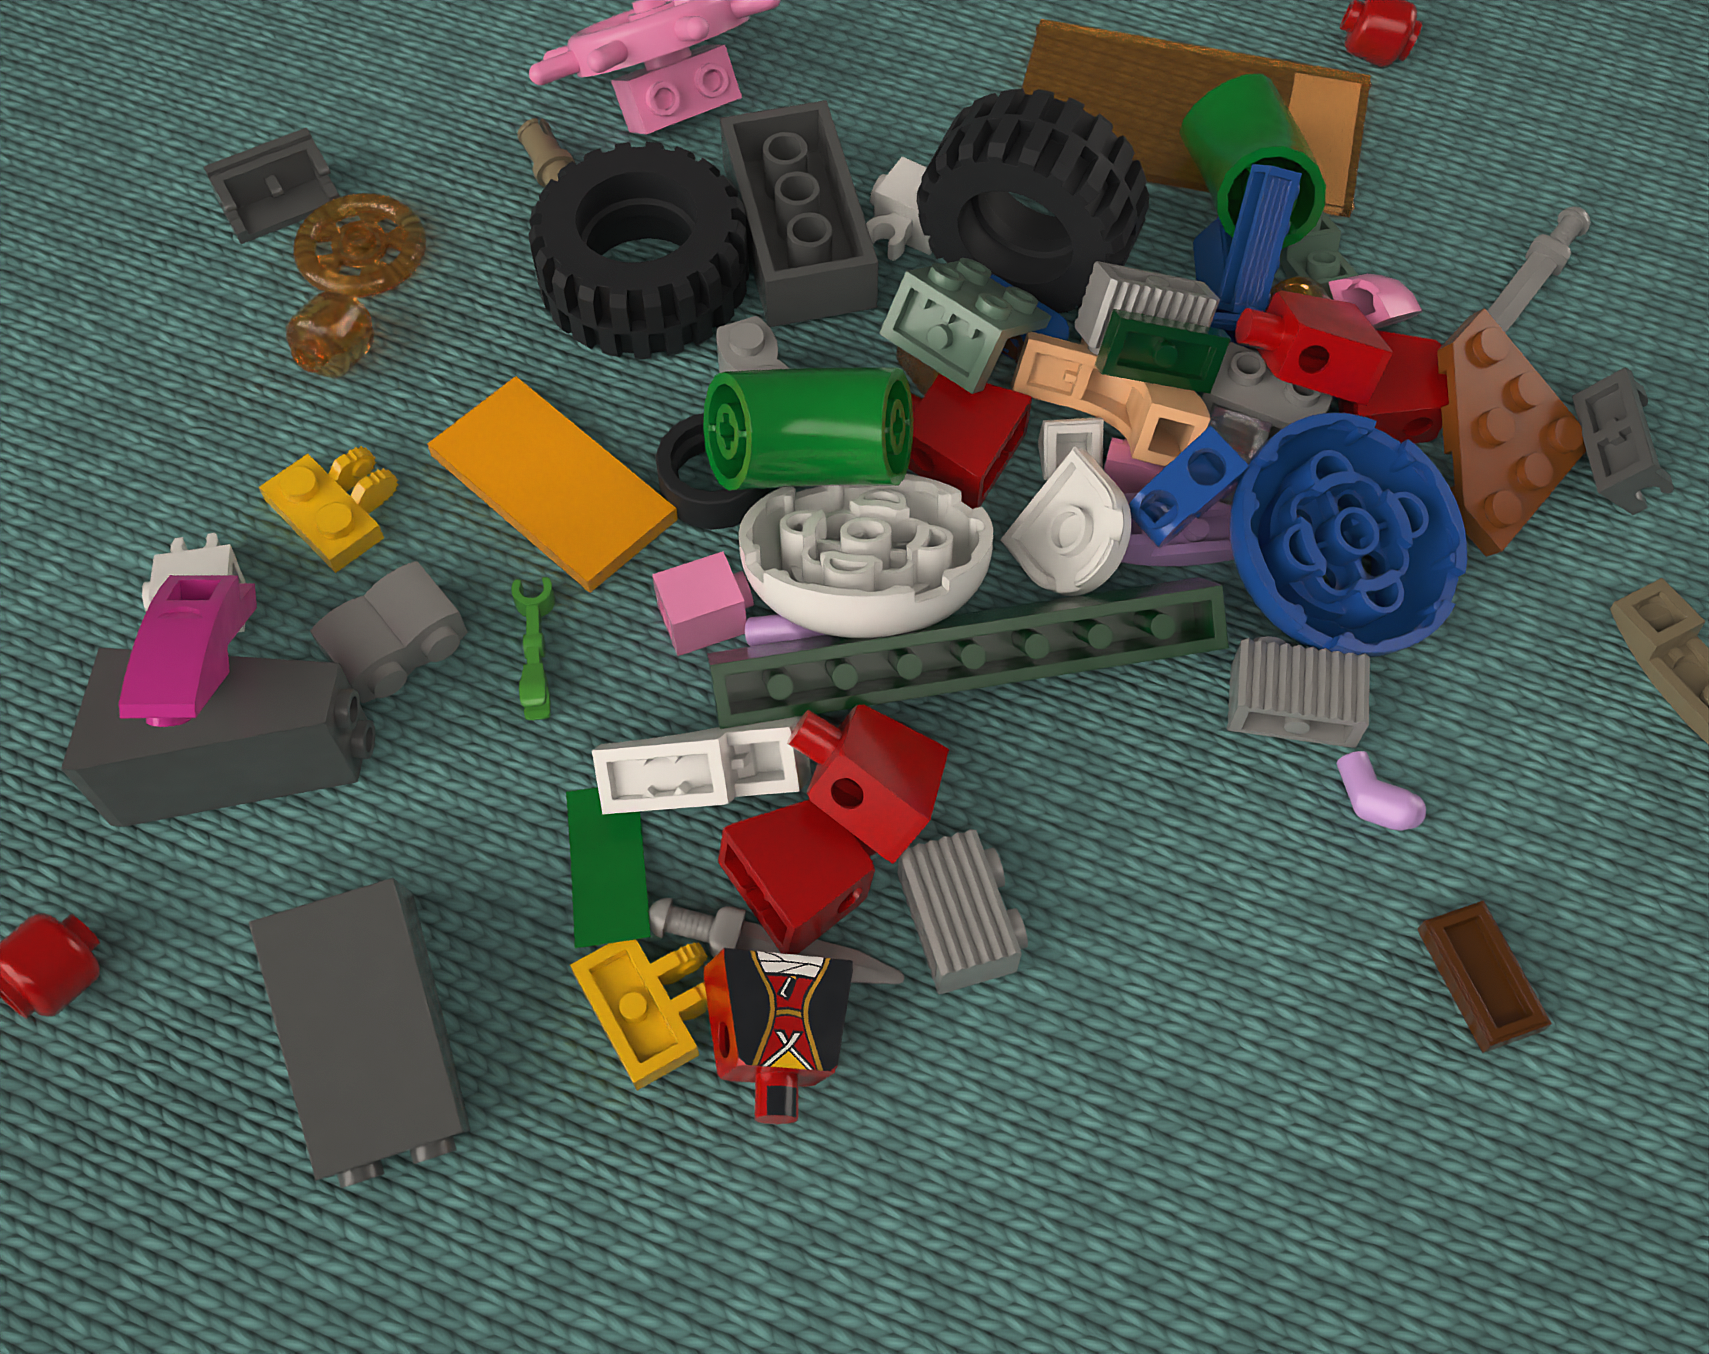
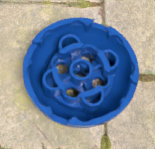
M1348 413L1312 415L1291 423L1267 440L1253 455L1248 463L1250 467L1243 473L1237 483L1230 511L1229 533L1232 554L1238 574L1245 589L1260 611L1278 629L1295 641L1307 647L1314 646L1317 650L1326 648L1331 652L1340 651L1343 654L1354 653L1356 655L1366 653L1370 658L1396 653L1430 636L1444 623L1456 605L1451 601L1455 594L1458 577L1465 574L1467 568V540L1461 512L1441 472L1430 458L1409 439L1400 443L1390 435L1376 429L1377 421ZM1367 554L1371 555V575L1364 570L1361 562L1362 557ZM1323 575H1326L1329 579L1330 586L1325 583L1322 578Z

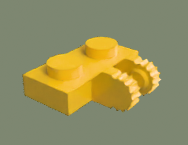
M362 446L359 448L355 447L353 450H349L347 454H342L335 459L328 473L307 453L259 486L265 501L335 573L384 539L379 524L369 514L381 506L385 500L388 501L393 496V493L397 491L396 488L399 485L397 483L398 479L388 469L382 468L381 470L377 469V471L371 472L375 469L376 457L366 447L363 448ZM354 487L351 495H349L347 491Z
M637 939L609 943L570 964L578 984L636 1090L645 1087L699 1056L698 1047L683 1021L695 1019L708 1010L704 982L673 999L669 998L663 985L673 984L681 980L686 975L698 970L701 965H704L708 956L699 942L688 943L686 946L680 947V949L672 951L652 963L648 961Z

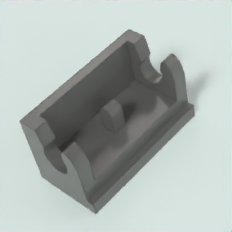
M307 127L203 166L218 203L240 244L342 205L339 193L328 176L331 173Z
M1624 367L1572 396L1578 421L1582 426V436L1599 494L1634 515L1648 508L1646 499L1640 491L1641 489L1658 487L1663 493L1670 494L1673 492L1674 486L1670 474L1660 468L1643 411V407L1648 404L1645 388L1634 380L1631 370Z

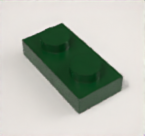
M1113 309L1095 366L1103 375L1210 394L1231 338L1223 329Z

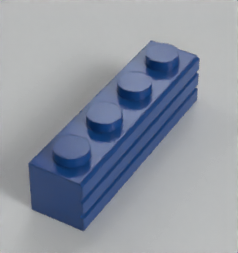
M1252 164L1217 296L1220 299L1217 309L1239 314L1246 308L1265 312L1270 302V290L1274 275L1280 265V253L1284 238L1289 232V219L1294 201L1299 195V182L1302 173L1270 165Z

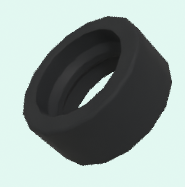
M704 413L695 414L676 423L661 439L655 456L661 496L676 507L678 519L690 526L709 530L734 527L741 523L745 514L756 502L768 494L770 488L705 491L692 488L679 479L678 470L688 459L706 452L703 430Z

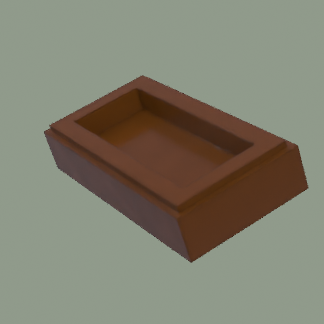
M1484 900L1425 920L1418 927L1419 935L1482 1053L1543 1032L1552 1024Z

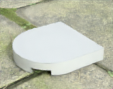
M1074 446L1000 540L1038 586L1065 596L1083 595L1095 590L1106 582L1120 565L1126 553L1131 535L1130 507L1124 493L1087 451Z

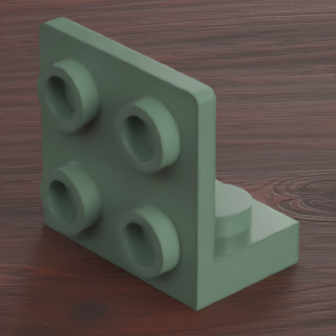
M961 258L955 262L934 263L929 267L906 271L879 334L971 394L984 390L1007 339L1046 328L1051 316L1036 307L1038 300L1030 293L1016 287L1009 286L1006 288L990 278L992 273L986 266L972 259Z

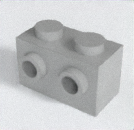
M1232 342L1229 343L1211 393H1203L1202 400L1211 417L1208 427L1211 425L1223 439L1254 451H1258L1267 440L1291 423L1308 416L1328 413L1334 396L1278 379L1273 375L1257 350L1248 349Z

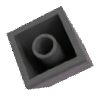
M99 648L61 770L110 826L125 827L356 783L359 779L363 759H370L375 745V726L372 720L367 719L360 705L359 693L356 689H352L340 663L228 656L229 674L198 716L192 718L189 722L177 726L156 727L148 725L146 718H120L118 704L132 650Z
M390 878L249 921L315 1181L337 1175L340 1188H344L384 1175L385 1172L381 1160L410 1151L413 1164L456 1151L453 1136L471 1131L413 893L394 878Z

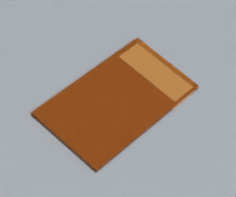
M1040 19V23L1036 27L1037 34L1022 85L1025 94L1032 95L1033 91L1038 89L1054 92L1055 99L1067 102L1069 98H1073L1085 104L1083 110L1094 117L1100 113L1112 123V132L1117 137L1124 135L1131 144L1135 153L1132 160H1140L1147 182L1210 193L1181 139L1179 132L1182 121L1192 106L1210 90L1227 80L1245 74L1261 73L1272 80L1315 157L1326 184L1325 208L1323 211L1326 214L1350 218L1351 212L1355 208L1353 201L1368 95L1372 87L1371 75Z

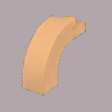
M1035 332L1027 333L1011 382V390L1024 393L1034 399L1073 408L1097 418L1102 417L1104 422L1116 428L1126 438L1133 459L1166 467L1207 429L1211 417L1205 403L1195 391L1103 375L1095 366L1098 355L1088 349V345L1083 338L1081 343L1077 344Z

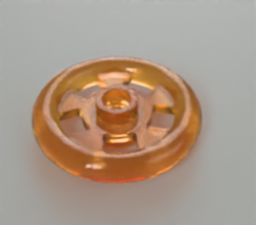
M375 193L345 195L319 206L303 221L294 239V260L305 280L320 291L344 298L371 297L394 289L414 273L425 254L426 233L417 214L397 199ZM358 216L360 221L347 223L340 228L336 226V223L347 218ZM385 218L397 225L396 228L388 233H385L377 224ZM331 241L333 253L317 256V243ZM388 248L401 251L390 264L380 261ZM342 265L361 269L360 275L339 274Z

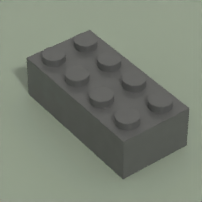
M827 100L721 117L723 166L726 177L737 189L738 199L744 205L748 256L767 325L775 327L877 308L878 259Z

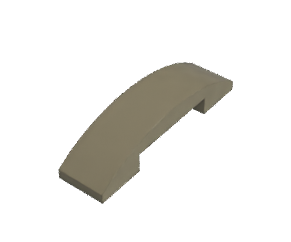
M1660 578L1613 602L1610 611L1627 646L1652 684L1683 721L1709 745V648L1697 636L1706 621L1663 578Z

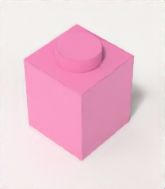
M724 551L652 574L658 609L677 656L745 634L746 608L754 606L752 593L743 571L732 572Z

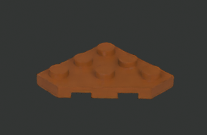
M1483 308L1470 315L1437 352L1439 374H1446L1448 382L1449 404L1442 407L1441 412L1444 454L1453 456L1455 486L1450 487L1461 512L1465 533L1485 557L1502 552L1583 456L1586 452V447L1582 436V426L1488 311Z

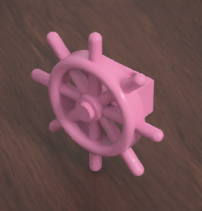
M636 0L632 2L634 9L588 26L573 34L566 46L547 51L543 56V61L537 62L530 67L529 77L534 84L545 85L577 73L578 77H589L644 62L645 68L613 79L611 82L629 132L649 134L742 98L725 44L704 45L690 50L689 46L720 35L743 24L750 18V15L774 9L780 4L781 0Z

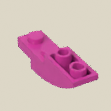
M169 575L152 599L137 633L118 704L120 718H146L148 725L156 727L177 726L189 722L192 718H196L230 672L227 646L257 608L255 583H239L238 575Z

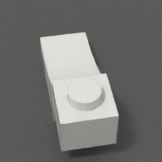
M802 716L725 729L716 727L677 735L600 744L592 750L602 814L726 805L739 796L800 792L812 778L809 758L789 746L787 741Z

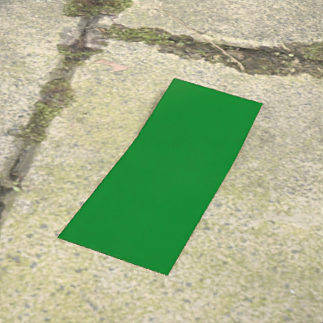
M598 787L567 791L575 949L651 937L640 811L602 814Z

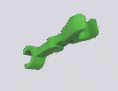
M542 577L544 589L540 595L533 598L524 596V587L521 579L514 580L511 586L515 607L522 616L526 617V634L523 635V649L527 664L523 665L519 681V699L524 707L526 720L547 719L551 716L549 684L542 663V658L545 657V640L541 617L547 615L555 605L554 590L549 577Z

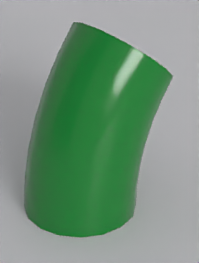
M1261 73L1245 74L1227 80L1210 90L1192 106L1182 121L1179 133L1212 196L1225 232L1233 238L1252 164L1270 165L1302 173L1299 182V195L1294 201L1289 219L1290 228L1287 236L1284 238L1282 249L1301 241L1317 225L1325 208L1326 184L1309 145L1272 80Z
M897 367L725 371L715 375L708 386L704 403L703 430L705 448L711 470L719 484L728 491L802 486H899L904 480L909 466L913 440L912 397L907 377L904 371Z

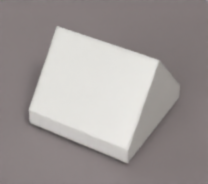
M1102 417L1043 420L1038 437V447L1044 480L1050 478L1074 446L1087 451L1103 469Z

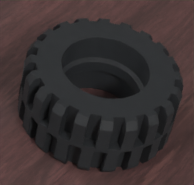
M1023 88L1001 91L999 97L996 93L986 95L975 100L972 106L963 108L955 117L921 178L922 183L917 190V206L923 235L930 236L928 239L929 248L937 259L943 258L946 263L959 261L961 258L977 261L986 266L992 274L1012 286L1030 293L1039 302L1057 313L1069 312L1074 310L1076 305L1079 308L1082 306V298L1086 295V286L1089 284L1090 275L1093 273V264L1096 261L1124 266L1144 225L1145 215L1149 208V192L1145 185L1147 179L1140 160H1132L1135 154L1133 147L1124 135L1117 137L1112 132L1113 125L1100 113L1094 117L1084 111L1085 104L1073 98H1069L1067 102L1055 99L1054 92L1040 89L1033 91L1032 95H1027ZM1009 192L1028 197L1040 203L1056 217L1030 209L1015 199Z
M630 142L615 144V150L602 153L599 148L586 153L584 161L579 164L573 161L570 162L557 174L558 181L551 179L539 195V201L532 208L529 219L531 230L528 233L539 289L544 306L551 312L553 321L562 331L568 334L572 332L573 339L591 349L595 345L601 346L602 353L621 358L622 352L634 353L635 359H652V353L666 351L668 357L682 353L686 344L693 342L698 346L713 336L712 328L726 325L734 316V309H737L742 304L747 292L746 282L749 279L745 209L743 202L738 199V191L726 176H720V170L706 159L702 158L700 161H696L695 155L691 151L677 146L674 151L666 150L662 143L646 142L645 147H631ZM638 239H659L680 246L664 257L646 262H621L602 256L617 245Z

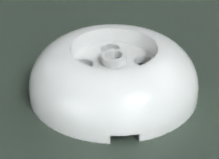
M906 474L899 486H818L796 492L794 487H781L760 499L745 514L739 528V551L744 572L752 588L772 610L785 619L803 628L826 635L846 638H878L927 628L946 619L966 604L978 590L988 571L993 550V526L990 517L982 506L971 509L961 502L962 491L933 479Z

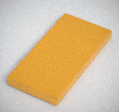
M517 376L427 443L430 454L435 460L589 593L678 520L675 506Z

